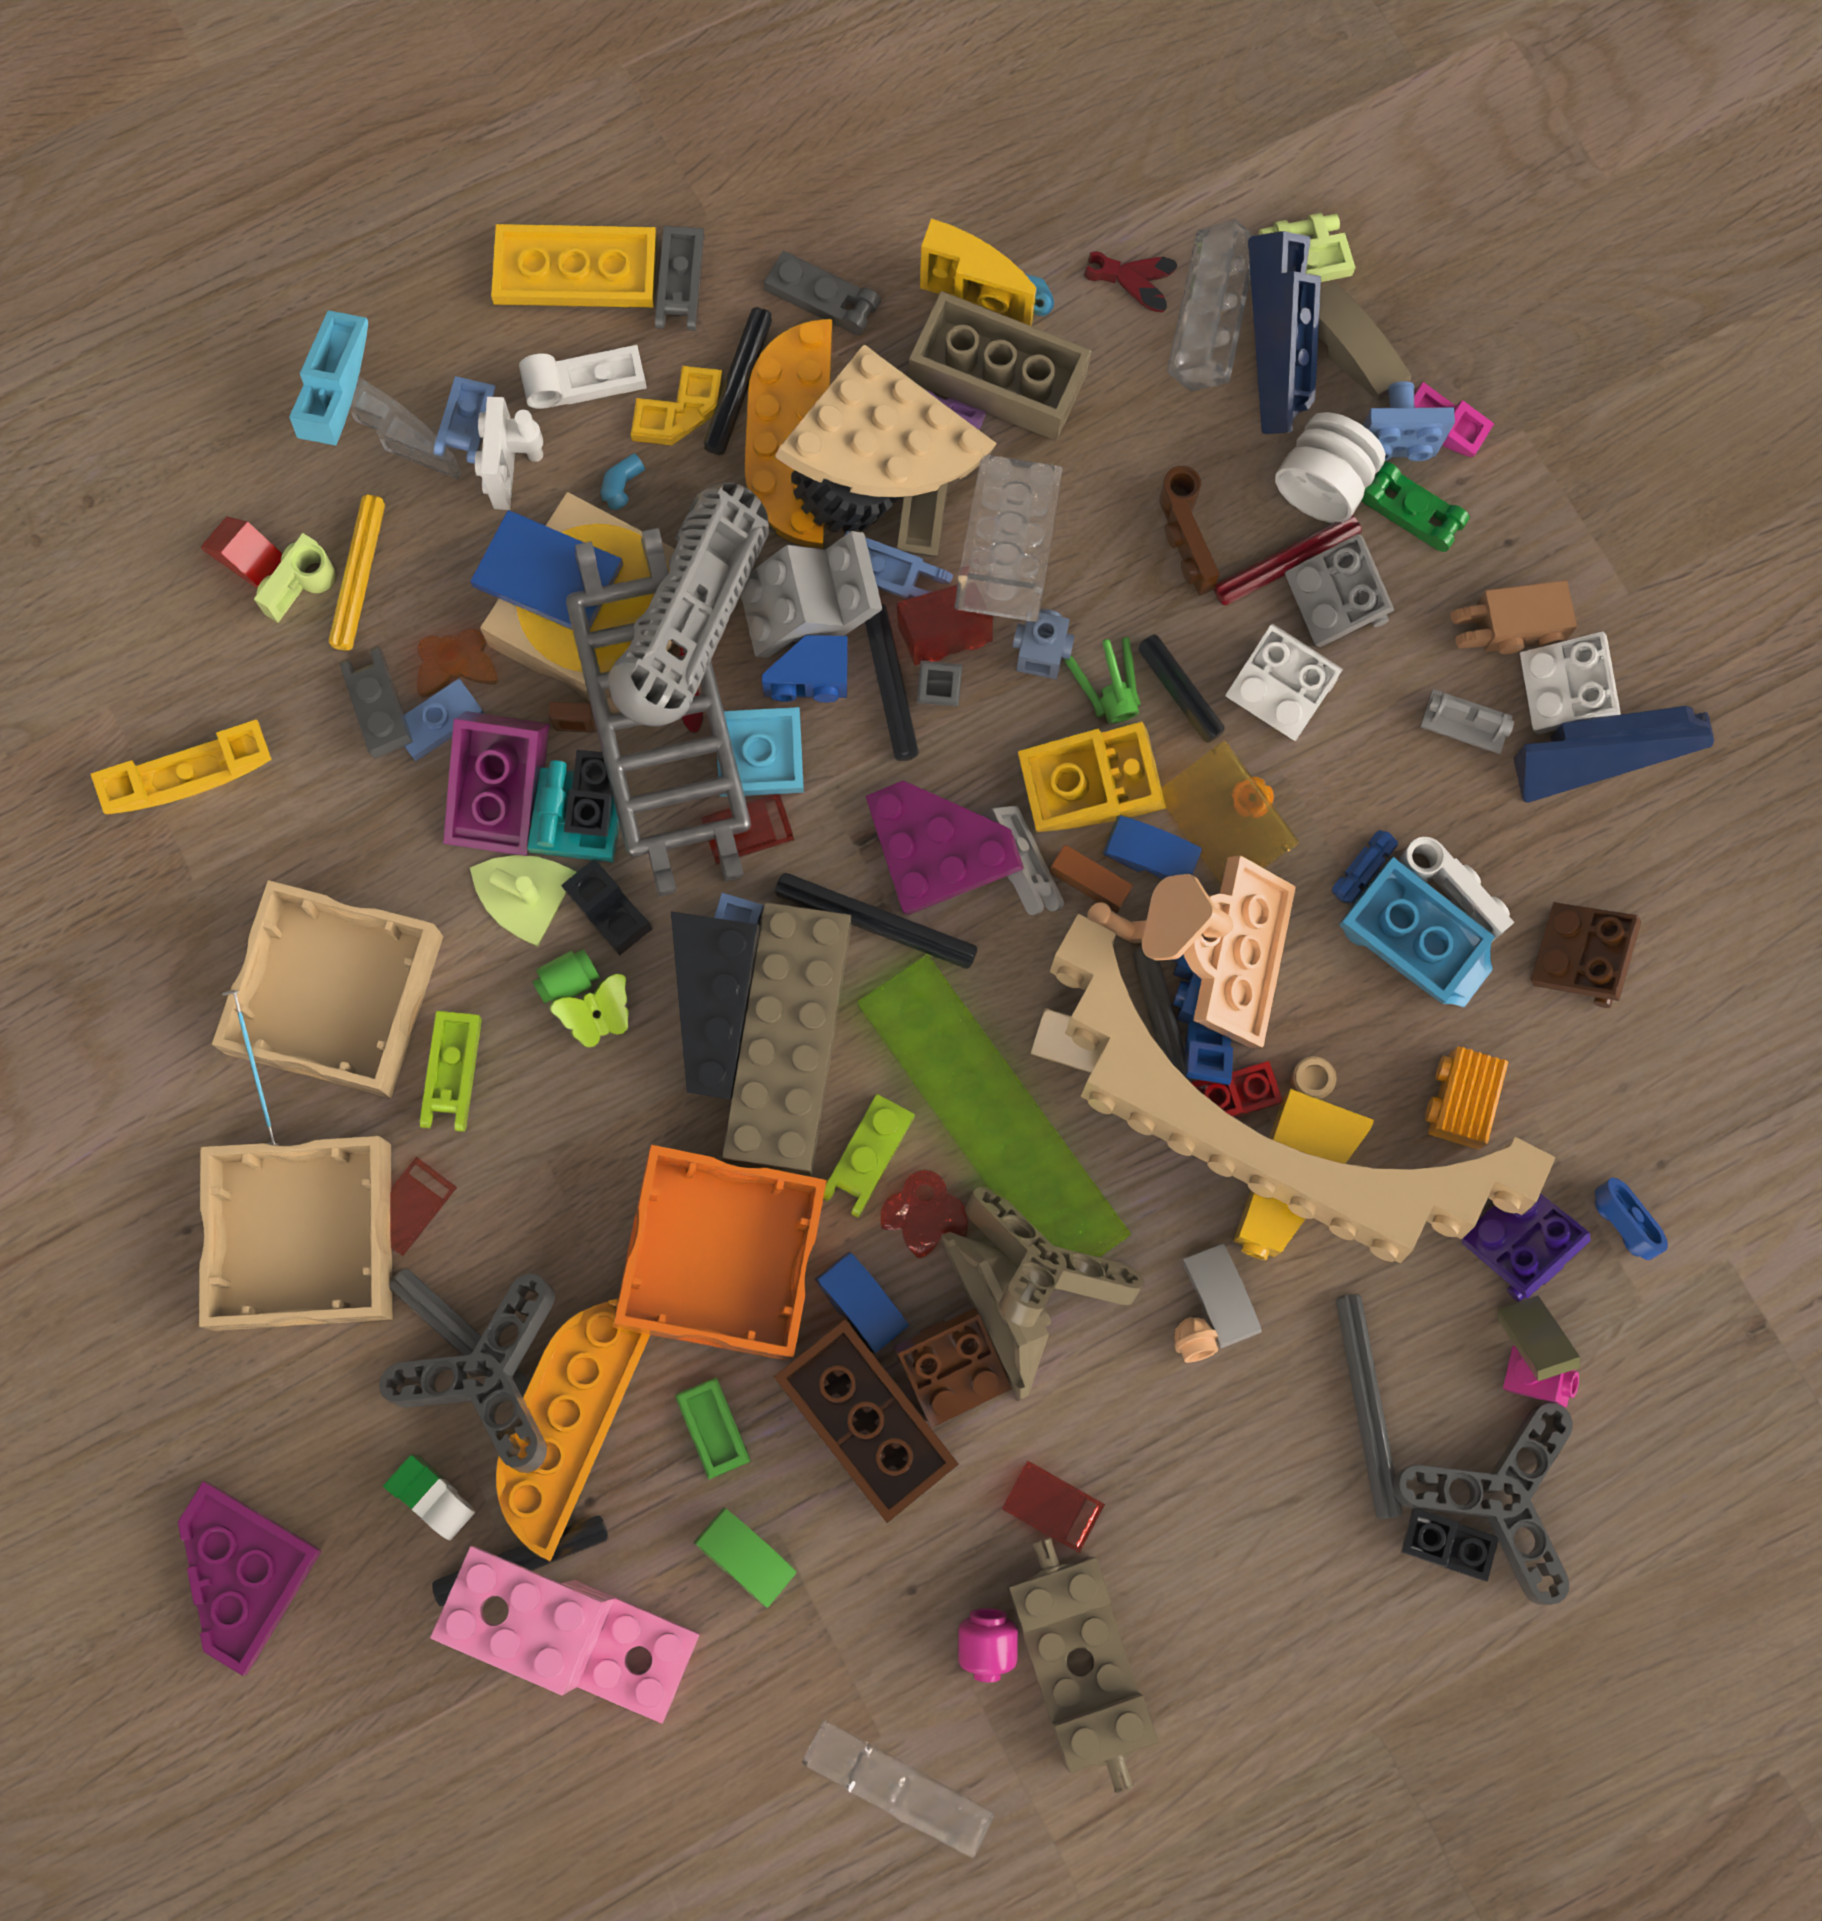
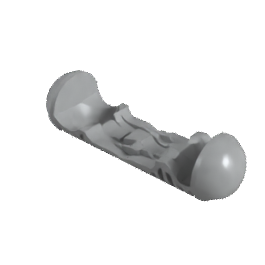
M731 482L716 483L696 494L689 507L690 512L675 537L678 544L670 559V572L658 586L646 612L637 619L633 627L635 633L630 646L614 663L608 675L609 690L614 704L622 714L638 724L660 727L679 720L685 715L755 561L768 537V514L764 505L752 491L739 484ZM669 640L684 649L685 657L683 660H679L666 651Z

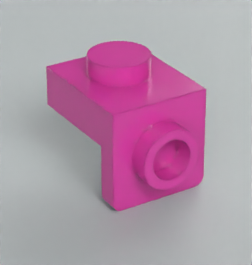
M1512 1346L1503 1389L1510 1393L1557 1403L1566 1408L1569 1398H1574L1577 1393L1579 1373L1574 1369L1537 1381L1517 1348Z

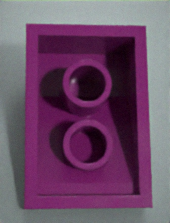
M469 711L454 718L443 844L522 856L528 855L527 847L540 767L545 768L550 723Z

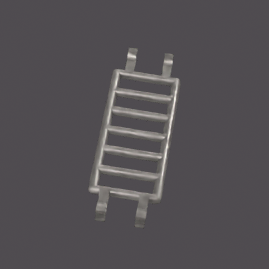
M659 528L642 531L643 538H641L651 577L602 586L592 542L575 545V557L584 590L569 594L566 598V606L625 848L632 857L649 854L658 897L675 894L677 890L666 851L672 848L715 839L724 881L742 878L741 875L744 873L733 835L748 831L751 827V820L711 661L700 683L702 695L693 697L692 703L685 715L706 711L712 736L620 755L615 731L642 724L634 722L621 712L610 714L605 689H609L608 675L610 671L600 673L595 648L632 641L635 633L633 628L635 623L590 632L585 607L656 592L660 583L669 574L660 531ZM685 655L676 658L683 660ZM713 752L717 753L722 777L630 796L625 776L627 771ZM727 793L732 818L644 838L640 837L635 813Z

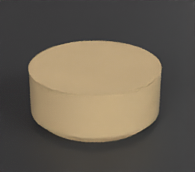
M1316 1056L1307 1057L1301 1060L1293 1069L1291 1085L1295 1091L1322 1100L1333 1091L1337 1079L1336 1072L1327 1060Z

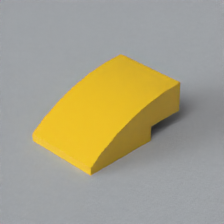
M931 218L921 245L920 289L937 294L943 291L1032 326L1036 287L1024 272L1010 259L981 239L957 227Z
M1142 721L1102 733L1098 728L1018 751L1037 832L1102 824L1115 821L1119 815L1130 818L1166 809L1148 731Z

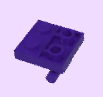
M1540 1193L1537 1202L1523 1215L1505 1212L1494 1205L1477 1221L1475 1227L1461 1241L1462 1245L1510 1284L1507 1292L1513 1299L1520 1302L1524 1297L1528 1299L1542 1285L1549 1282L1564 1268V1265L1591 1241L1589 1231Z

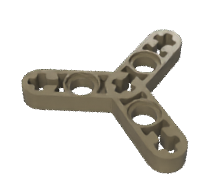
M987 1187L975 1188L964 1208L968 1218L1018 1267L998 1307L1008 1320L1019 1326L1031 1327L1036 1324L1054 1289L1121 1305H1130L1134 1302L1144 1285L1141 1275L1128 1265L1053 1246L1004 1196Z

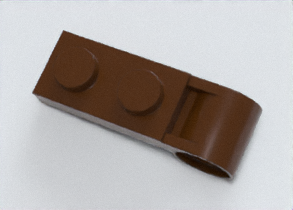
M1176 466L1167 472L1159 498L1160 506L1168 521L1167 525H1165V534L1172 548L1177 547L1183 559L1181 561V569L1188 584L1193 583L1198 595H1202L1214 590L1219 577V571L1192 514L1201 488V479L1199 474L1191 467ZM1175 487H1180L1185 489L1189 494L1186 496H1179L1175 494L1171 489Z

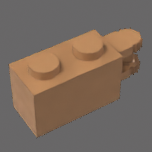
M1567 580L1486 590L1475 606L1456 609L1450 613L1453 625L1479 623L1480 630L1467 631L1455 637L1458 649L1484 647L1485 652L1499 650V653L1504 655L1517 653L1529 646L1540 645V647L1566 641L1577 628Z

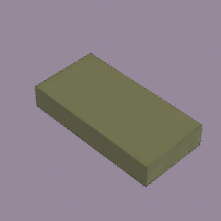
M1539 1295L1497 1309L1499 1322L1537 1381L1580 1368L1579 1354Z

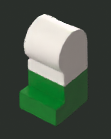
M410 1455L382 1486L395 1498H399L433 1530L449 1541L476 1512L457 1493L458 1490L419 1455Z

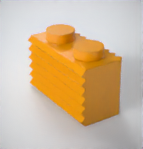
M1457 1046L1448 1056L1443 1055L1435 1076L1436 1080L1441 1081L1438 1097H1431L1425 1113V1121L1430 1122L1428 1134L1478 1150L1487 1145L1508 1061Z

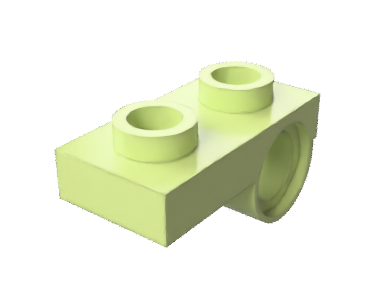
M302 533L295 543H291L284 550L281 563L273 574L266 576L261 581L254 600L264 615L279 623L303 589L311 593H322L330 589L336 579L335 568L323 548L314 539ZM321 563L316 571L304 573L309 565Z

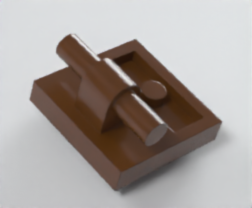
M1553 902L1531 982L1537 987L1595 997L1593 1002L1595 1005L1602 1008H1610L1612 1001H1619L1641 925L1639 916Z
M976 1308L946 1322L943 1319L921 1330V1334L894 1346L896 1356L904 1368L931 1428L1012 1389Z

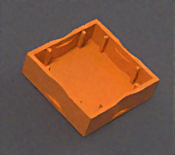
M651 1145L647 1154L612 1328L784 1361L794 1358L806 1294V1265L816 1241L827 1180L769 1168L738 1167L722 1162L714 1157Z

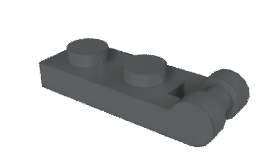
M782 251L764 281L765 291L822 319H832V324L855 335L863 333L868 325L866 318L869 313H874L881 303V298L875 291L865 287L859 288L786 251ZM847 303L855 306L853 310L848 311L844 308Z

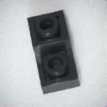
M577 749L572 790L569 789L564 832L608 837L615 803L602 752Z
M1412 1508L1401 1553L1488 1582L1498 1544L1497 1536L1458 1524L1459 1522L1417 1508Z

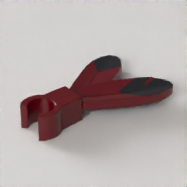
M1090 252L1088 262L1100 265L1101 269H1093L1090 266L1086 267L1084 276L1088 280H1103L1115 283L1117 279L1119 284L1147 309L1155 312H1164L1166 310L1167 302L1164 295L1149 281L1166 278L1174 273L1177 269L1176 261L1166 257H1153L1121 265V261L1108 258L1101 252Z

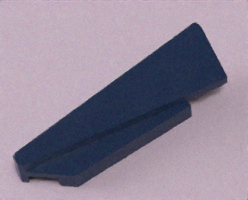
M1679 706L1565 722L1551 735V742L1525 744L1513 759L1522 799L1524 802L1529 803L1710 748L1714 743V735L1707 712L1694 714L1692 707Z

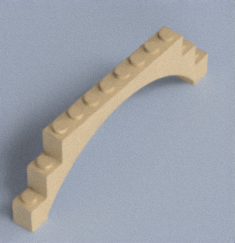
M1080 914L1075 918L1055 954L1050 973L1056 975L1057 979L1068 987L1085 990L1070 1018L1065 1034L1072 1037L1073 1042L1081 1048L1090 1051L1097 1050L1102 1053L1081 1095L1082 1098L1088 1100V1104L1096 1111L1103 1114L1113 1113L1126 1120L1133 1130L1144 1135L1153 1134L1163 1139L1175 1152L1185 1156L1193 1155L1207 1162L1208 1167L1215 1173L1225 1177L1233 1176L1247 1183L1249 1189L1255 1194L1265 1198L1274 1197L1287 1204L1294 1214L1305 1219L1314 1218L1329 1226V1230L1336 1236L1345 1240L1354 1239L1370 1247L1371 1253L1376 1257L1389 1262L1396 1261L1401 1264L1413 1251L1426 1221L1432 1224L1435 1231L1444 1236L1463 1239L1475 1227L1487 1198L1493 1200V1204L1497 1208L1508 1213H1518L1520 1215H1523L1537 1202L1556 1157L1517 1137H1514L1502 1150L1457 1164L1410 1170L1378 1169L1338 1163L1306 1154L1269 1139L1246 1126L1198 1091L1170 1062L1151 1037L1133 1006L1119 971L1113 948V942L1117 933Z

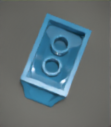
M1394 857L1371 880L1339 923V926L1344 930L1345 936L1352 943L1358 946H1366L1441 1004H1454L1465 1007L1493 970L1490 948L1495 936Z

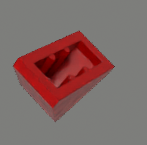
M229 516L225 517L201 546L204 552L257 589L261 581L266 576L272 575L281 563L282 553L248 521Z

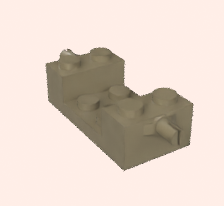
M1047 1538L1043 1540L1048 1558H1046L1041 1541L1033 1543L1042 1571H1039L1034 1577L1008 1585L1007 1589L1065 1767L1069 1773H1073L1093 1765H1107L1114 1786V1792L1120 1793L1124 1790L1118 1772H1120L1126 1790L1134 1787L1124 1759L1128 1758L1134 1751L1156 1744L1159 1741L1144 1696L1138 1691L1110 1607L1112 1601L1097 1558L1089 1557L1072 1564H1059L1051 1541L1052 1538ZM1076 1648H1085L1092 1655V1667L1084 1675H1075L1067 1667V1657Z

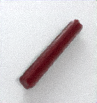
M1354 515L1344 523L1335 522L1218 582L1215 585L1214 593L1222 605H1229L1285 576L1284 572L1360 534L1362 532L1361 525Z

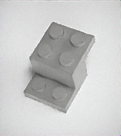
M855 531L849 532L826 550L794 545L784 546L750 572L740 595L743 601L755 657L762 658L771 657L792 641H800L805 635L845 636L883 610L865 535L862 532Z

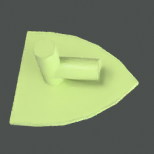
M522 855L492 858L470 867L475 891L486 911L502 928L537 947L566 895L561 885L577 873L551 860L538 856Z

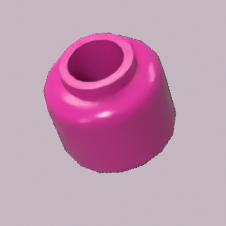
M981 1608L971 1611L970 1617L964 1619L958 1628V1663L964 1670L973 1673L975 1680L987 1683L999 1681L1001 1674H1005L1015 1668L1018 1658V1628L1015 1623L1008 1619L1007 1614L1002 1610Z

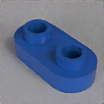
M1613 1177L1595 1189L1596 1199L1594 1203L1598 1213L1614 1225L1621 1234L1625 1247L1632 1255L1645 1260H1652L1667 1250L1668 1242L1663 1230L1623 1181Z

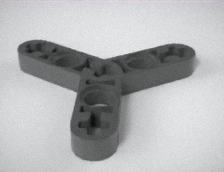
M529 1273L520 1276L509 1288L471 1355L393 1364L381 1376L379 1386L383 1398L402 1408L472 1401L501 1460L507 1466L521 1473H530L537 1470L546 1458V1442L512 1377L554 1304L555 1292L552 1286L536 1274ZM529 1291L539 1294L535 1302L525 1299ZM516 1310L527 1316L525 1322L514 1315ZM516 1325L518 1328L516 1341L508 1347H501L499 1338L502 1331L508 1326ZM487 1368L493 1371L491 1377L485 1378L484 1385L475 1379H467L466 1373L472 1377L486 1375ZM445 1370H452L454 1378L450 1387L445 1391L437 1392L435 1381L438 1375ZM405 1377L412 1382L421 1383V1388L417 1385H407L402 1387L401 1393L396 1391L397 1385L403 1384ZM506 1401H511L514 1406L512 1417L506 1423L497 1424L494 1417L498 1406ZM517 1433L520 1439L529 1444L525 1448L527 1456L523 1459L517 1456L521 1449L517 1440L510 1436Z
M1547 1403L1533 1408L1526 1416L1491 1474L1426 1465H1412L1403 1468L1395 1475L1392 1484L1393 1493L1403 1506L1488 1518L1524 1594L1530 1601L1538 1605H1553L1560 1603L1566 1598L1570 1584L1567 1573L1531 1502V1498L1571 1435L1573 1429L1572 1418L1563 1406L1557 1403ZM1552 1415L1555 1418L1552 1425L1557 1429V1432L1545 1434L1540 1442L1528 1437L1535 1438L1542 1434L1546 1424L1541 1420V1417L1544 1418ZM1521 1448L1531 1450L1537 1459L1536 1469L1531 1474L1523 1472L1516 1463V1456ZM1415 1475H1417V1482L1420 1484L1438 1485L1436 1492L1419 1493L1414 1498V1491L1407 1489L1406 1482L1413 1480ZM1455 1479L1463 1480L1470 1489V1499L1465 1505L1456 1504L1450 1497L1449 1487ZM1504 1487L1505 1494L1512 1495L1513 1501L1512 1504L1505 1505L1503 1509V1504L1499 1500H1482L1483 1492L1493 1493L1502 1491ZM1520 1527L1527 1528L1534 1535L1535 1546L1529 1554L1522 1553L1515 1546L1514 1534ZM1543 1556L1544 1563H1537L1536 1567H1526L1525 1562L1537 1560ZM1542 1576H1551L1553 1578L1554 1584L1549 1586V1592H1540L1538 1590L1537 1584L1542 1581Z

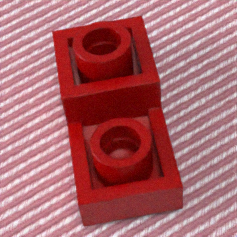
M1269 1061L1233 1071L1230 1085L1204 1080L1191 1082L1198 1091L1234 1118L1273 1107L1283 1102Z

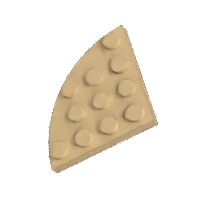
M863 345L779 447L775 458L797 472L820 483L823 479H827L834 483L848 486L851 493L875 497H904L936 491L945 483L957 478L962 479L986 459L997 443L866 345Z

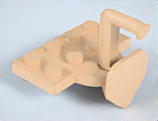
M1233 856L1227 858L1221 891L1218 894L1207 895L1198 878L1191 874L1174 875L1164 878L1154 889L1147 920L1131 922L1112 912L1110 907L1103 902L1091 906L1087 913L1088 919L1116 932V936L1130 943H1142V950L1147 957L1156 961L1174 960L1184 954V958L1191 970L1202 979L1193 1021L1249 1048H1263L1296 886L1242 856Z

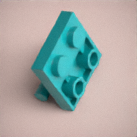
M558 760L550 761L549 768L540 767L527 847L528 851L535 854L586 860L595 859L596 861L614 863L620 826L615 804L608 837L565 833L564 826L569 789L572 790L574 771H567V764Z

